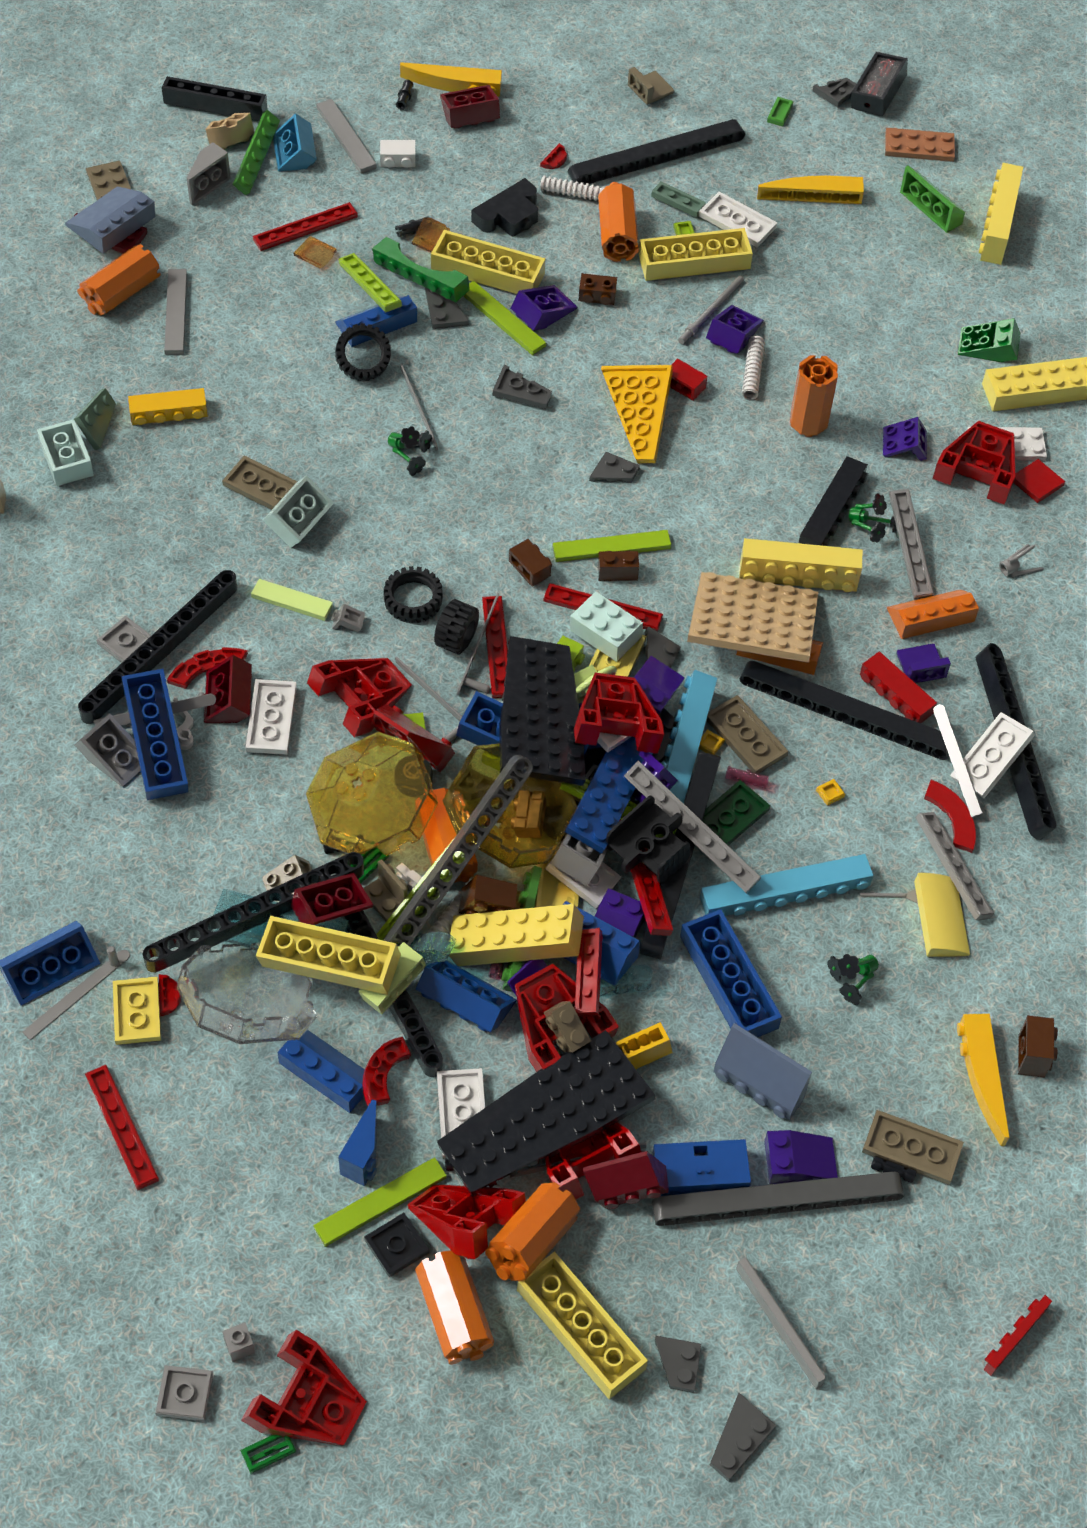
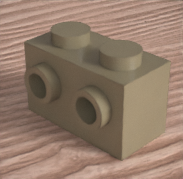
M562 1001L543 1012L547 1025L556 1035L557 1044L564 1052H574L591 1042L570 1001Z

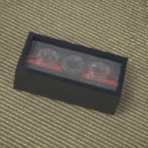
M875 52L851 92V108L883 116L907 76L908 58Z

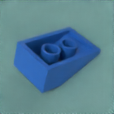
M373 1099L338 1156L340 1175L364 1187L368 1180H373L377 1172L378 1118L377 1103Z

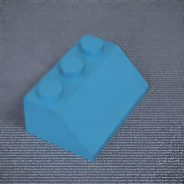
M295 113L275 132L273 137L279 172L307 169L317 160L311 123Z

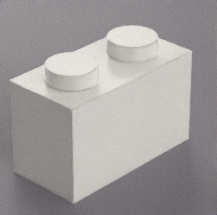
M380 140L381 167H415V140Z

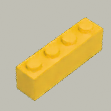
M204 388L128 396L132 425L208 417Z

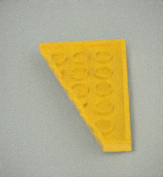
M672 365L601 366L637 463H656L673 373Z

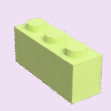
M404 942L398 946L401 956L388 994L359 989L362 999L381 1015L427 966L424 958Z

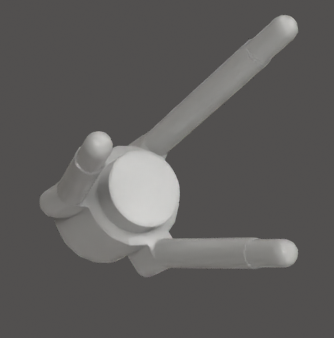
M1026 544L1009 558L1000 562L999 568L1005 576L1011 575L1014 578L1018 575L1042 571L1043 567L1018 571V568H1020L1018 559L1034 549L1035 545L1030 546Z

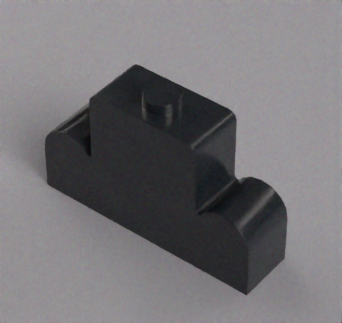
M526 178L520 180L471 210V222L486 233L493 232L498 225L511 237L530 229L532 225L538 222L539 209L535 206L537 203V188Z

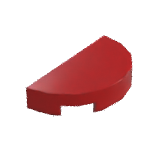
M559 143L540 163V167L545 169L561 167L567 160L565 147Z
M159 974V1011L161 1017L175 1011L182 998L179 983L170 978V976Z

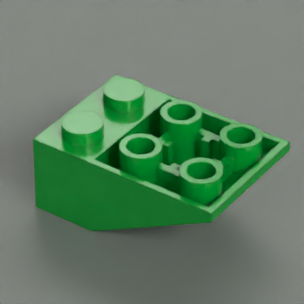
M1015 318L961 327L958 355L996 362L1017 360L1021 333Z

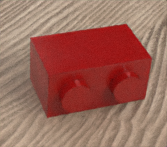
M677 358L671 364L673 373L670 388L694 401L706 389L708 376Z

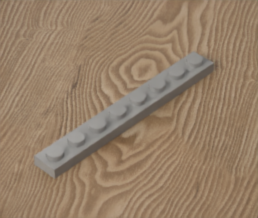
M639 761L624 775L646 798L653 796L655 804L670 817L677 812L680 813L683 822L678 828L746 894L761 879L748 864Z

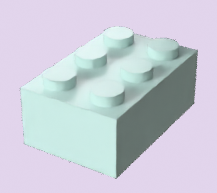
M74 419L37 429L40 446L56 487L94 476L90 457Z
M306 475L288 491L263 521L291 548L304 538L334 502Z
M598 592L591 595L570 616V631L616 662L642 637L643 622Z

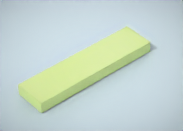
M262 579L257 581L251 592V598L323 621L326 620L333 607V602Z

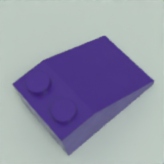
M555 285L519 290L510 309L531 330L535 331L547 328L578 307Z
M731 305L712 319L706 339L710 340L714 345L727 348L726 350L730 353L738 354L746 347L749 338L756 333L764 320Z
M653 656L649 657L634 676L658 715L661 714L685 679V677Z
M609 888L595 914V917L636 938L645 920L640 901Z
M793 1130L767 1131L764 1145L769 1184L838 1178L832 1137Z

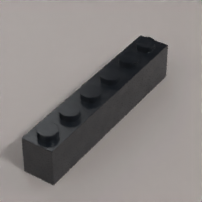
M169 76L166 77L162 85L163 102L168 105L228 116L234 113H250L251 119L255 121H260L263 112L268 110L266 94Z
M846 456L801 532L800 544L829 545V537L835 535L838 522L842 523L846 512L844 511L851 508L853 496H858L861 489L860 484H864L869 474L866 472L868 464Z

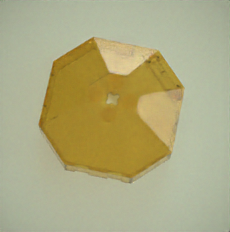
M376 732L324 757L306 792L321 844L345 853L357 852L359 854H365L367 851L377 847L383 854L389 855L400 850L399 846L407 842L413 844L420 840L438 804V800L432 790V782L424 766L423 755L413 743ZM360 778L361 786L357 785L354 788L353 782L358 781Z
M500 743L474 746L442 800L456 835L500 774ZM528 777L519 791H543L547 800L542 837L540 839L530 837L518 838L514 829H511V818L516 816L514 799L518 798V791L498 819L497 823H501L500 827L498 828L494 825L478 849L509 868L548 863L557 851L560 841L566 833L564 831L577 808L572 794L560 789L561 782ZM511 779L504 782V789L511 787ZM495 797L492 799V807H495L499 804V797ZM481 816L478 824H484L487 821V816ZM474 833L466 836L465 841L467 843L473 841Z

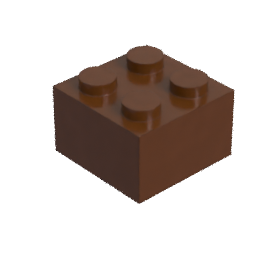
M476 875L461 889L459 914L514 910L516 907L518 884Z
M1027 1015L1018 1034V1075L1045 1078L1048 1070H1052L1053 1061L1057 1060L1058 1049L1054 1047V1041L1057 1040L1058 1028L1054 1027V1018Z

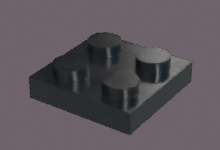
M404 1212L364 1236L365 1242L389 1278L429 1254V1248Z

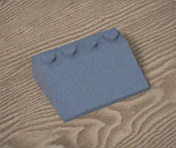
M117 186L65 222V226L104 254L155 218V201L140 191Z
M735 1023L730 1029L715 1062L713 1071L721 1081H728L740 1093H747L754 1098L757 1104L761 1106L766 1105L773 1110L776 1116L786 1118L789 1121L804 1101L812 1071Z

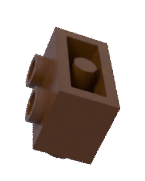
M581 273L578 301L614 305L617 277Z
M529 539L509 549V562L532 587L551 576V560L545 557L540 552L539 547Z
M599 551V581H638V551Z

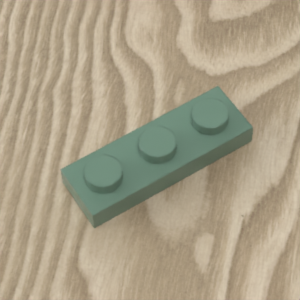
M661 181L651 193V197L696 218L699 215V211L706 205V202Z

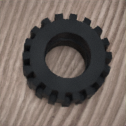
M457 599L451 600L444 608L437 622L434 634L435 645L460 655L469 646L476 632L479 622L478 608Z

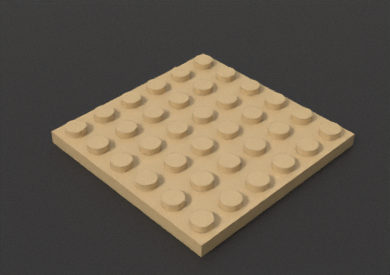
M701 572L687 642L809 663L818 592L811 589L794 588L790 585L782 586L771 582L764 583L754 581L753 579L744 580L730 575L723 576L712 572Z

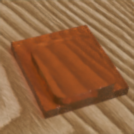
M424 217L411 244L432 253L443 230L450 231V228H447L445 224L437 220Z
M309 236L293 254L321 268L333 258L337 249Z

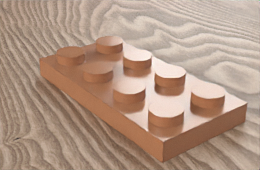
M886 127L885 156L954 162V133Z

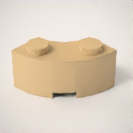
M234 113L226 119L212 121L206 128L209 145L215 143L222 149H226L228 146L239 142L248 141L249 137L255 133L250 113Z

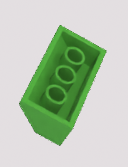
M910 166L905 167L900 193L946 233L962 225L965 211L917 170Z

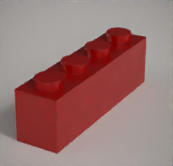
M880 651L862 664L860 676L863 681L872 685L880 696H884L893 708L902 712L905 718L922 723L934 714V707L937 705V702Z

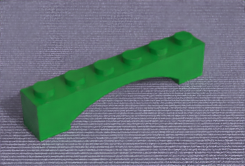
M385 237L372 248L373 259L376 264L432 292L442 295L446 299L457 302L470 291L467 275L456 270L438 271L420 266L404 256L399 242Z

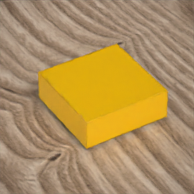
M707 729L701 737L699 749L715 755L725 739Z
M835 779L816 788L817 793L827 806L845 797L844 791Z

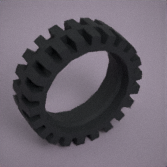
M361 323L360 325L355 324L352 327H348L345 332H342L337 341L335 349L336 362L339 364L340 370H343L346 376H351V379L356 378L358 381L375 379L383 374L390 362L391 345L389 344V339L385 337L383 331L380 332L378 327L373 328L371 324L366 326L365 323ZM359 335L369 336L379 344L381 359L373 368L358 369L347 360L345 347L353 337Z
M409 566V570H406L404 567L401 568V573L396 570L394 575L391 574L388 580H386L384 603L386 609H388L391 615H394V618L398 619L400 617L402 622L408 619L409 623H413V620L416 619L417 623H420L422 618L427 621L429 616H435V613L440 610L443 600L442 584L433 572L429 573L428 569L425 568L422 571V567L417 566V570H414V566ZM416 582L429 587L432 590L433 596L428 603L422 606L408 607L394 599V592L405 583Z

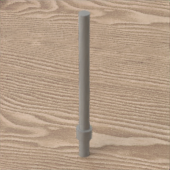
M738 276L693 324H689L685 328V332L678 338L679 343L684 344L690 336L693 337L698 332V328L744 281L742 276Z

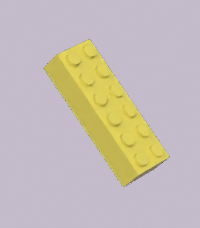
M1002 163L1001 170L997 169L995 180L998 181H995L993 184L984 229L987 230H983L981 241H984V243L980 244L978 252L982 254L980 261L1002 264L1023 171L1022 166Z
M745 228L640 239L638 256L645 281L751 269L753 253Z
M443 230L431 253V269L456 270L467 275L469 281H475L476 283L515 294L519 290L538 288L545 275L546 258Z
M1087 357L986 369L982 385L992 411L1087 400Z
M744 538L739 578L744 580L753 579L754 581L764 583L771 582L785 586L857 592L862 571L863 550Z
M575 904L453 915L447 955L457 966L579 956L584 916Z
M274 916L269 918L256 954L262 967L386 995L390 989L401 956L396 943Z
M555 1251L545 1258L526 1280L517 1281V1291L609 1400L646 1370L648 1360Z

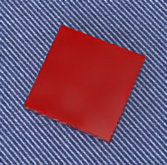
M1037 459L1015 473L1013 483L1035 502L1039 503L1063 487L1065 480L1041 460Z

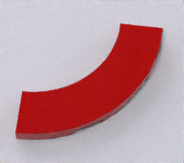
M223 647L220 650L209 651L208 649L194 654L192 658L184 663L181 662L167 678V683L186 689L197 676L210 670L232 655L245 661L248 650Z
M931 779L924 800L933 803L949 816L953 828V845L958 849L972 853L976 840V829L968 807L951 789Z
M398 1037L384 1043L369 1059L363 1074V1093L367 1106L372 1099L376 1101L377 1106L389 1103L390 1097L387 1090L388 1072L394 1065L409 1059L411 1056L403 1037Z

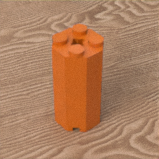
M612 182L598 195L601 243L604 257L614 262H621V259L626 258V261L631 260L639 252L636 203L632 188L622 183Z
M141 244L136 245L81 282L77 292L86 301L88 310L94 315L96 313L100 316L106 314L160 277V272L157 273V270L160 268L151 251L141 249L144 247Z
M810 355L799 363L790 413V426L806 437L817 436L828 428L838 379V365L827 356L815 358L816 355Z
M447 788L427 791L424 793V798L421 801L420 798L415 800V810L431 866L465 824L457 792L452 790V793H449ZM469 834L466 836V843L471 842ZM475 853L455 882H468L471 877H474L478 869Z
M555 1182L541 1184L490 1241L489 1247L485 1250V1255L492 1263L499 1278L502 1280L510 1279L511 1281L526 1280L577 1221L578 1216L576 1215L579 1213L580 1207L571 1192L568 1190L562 1192L558 1189L560 1185Z
M451 1250L439 1252L434 1255L436 1259L431 1262L429 1258L422 1260L415 1268L444 1357L448 1359L450 1365L457 1364L470 1358V1361L478 1360L484 1356V1351L493 1346L494 1339L464 1256L455 1255Z

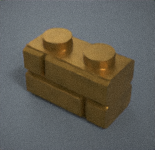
M520 790L518 798L514 799L516 816L511 818V829H514L516 837L537 839L542 837L547 802L543 791L531 792L530 790Z

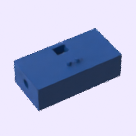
M746 1139L654 1144L652 1155L666 1165L669 1192L661 1194V1196L744 1188L751 1185Z

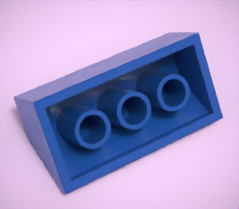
M409 295L400 296L398 298L401 300L402 306L385 312L379 305L339 319L335 323L341 332H345L348 327H352L355 324L365 323L366 326L371 324L373 328L378 327L380 332L383 331L385 334L416 323L417 306ZM359 335L353 337L348 342L351 347H354L373 338Z
M565 901L563 905H567V904H571V903ZM578 908L584 916L582 930L595 928L602 930L600 978L615 986L639 957L640 941ZM577 956L563 957L577 965Z
M74 921L1 959L0 970L17 1001L22 1006L101 963L83 926L78 921Z
M444 958L425 966L416 990L421 992L423 997L437 1001L442 1008L458 1013L460 1018L474 1022L479 1029L486 1032H492L497 1029L517 1001L512 996Z
M308 1029L292 1035L277 1052L279 1064L350 1113L364 1097L363 1074L365 1069Z

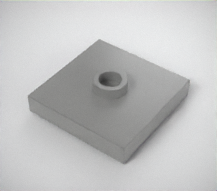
M124 616L96 641L101 648L122 663L152 635L130 618Z
M165 1365L155 1412L156 1416L205 1421L214 1375L213 1371Z

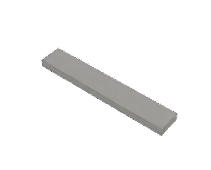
M329 99L317 103V110L360 174L376 169L375 161L334 101Z
M168 269L165 355H184L187 269Z
M909 489L890 491L889 497L913 599L933 596V588Z
M935 812L919 813L915 818L974 919H990L994 915L992 909Z
M744 1257L739 1260L736 1270L814 1388L821 1387L826 1376L748 1259Z

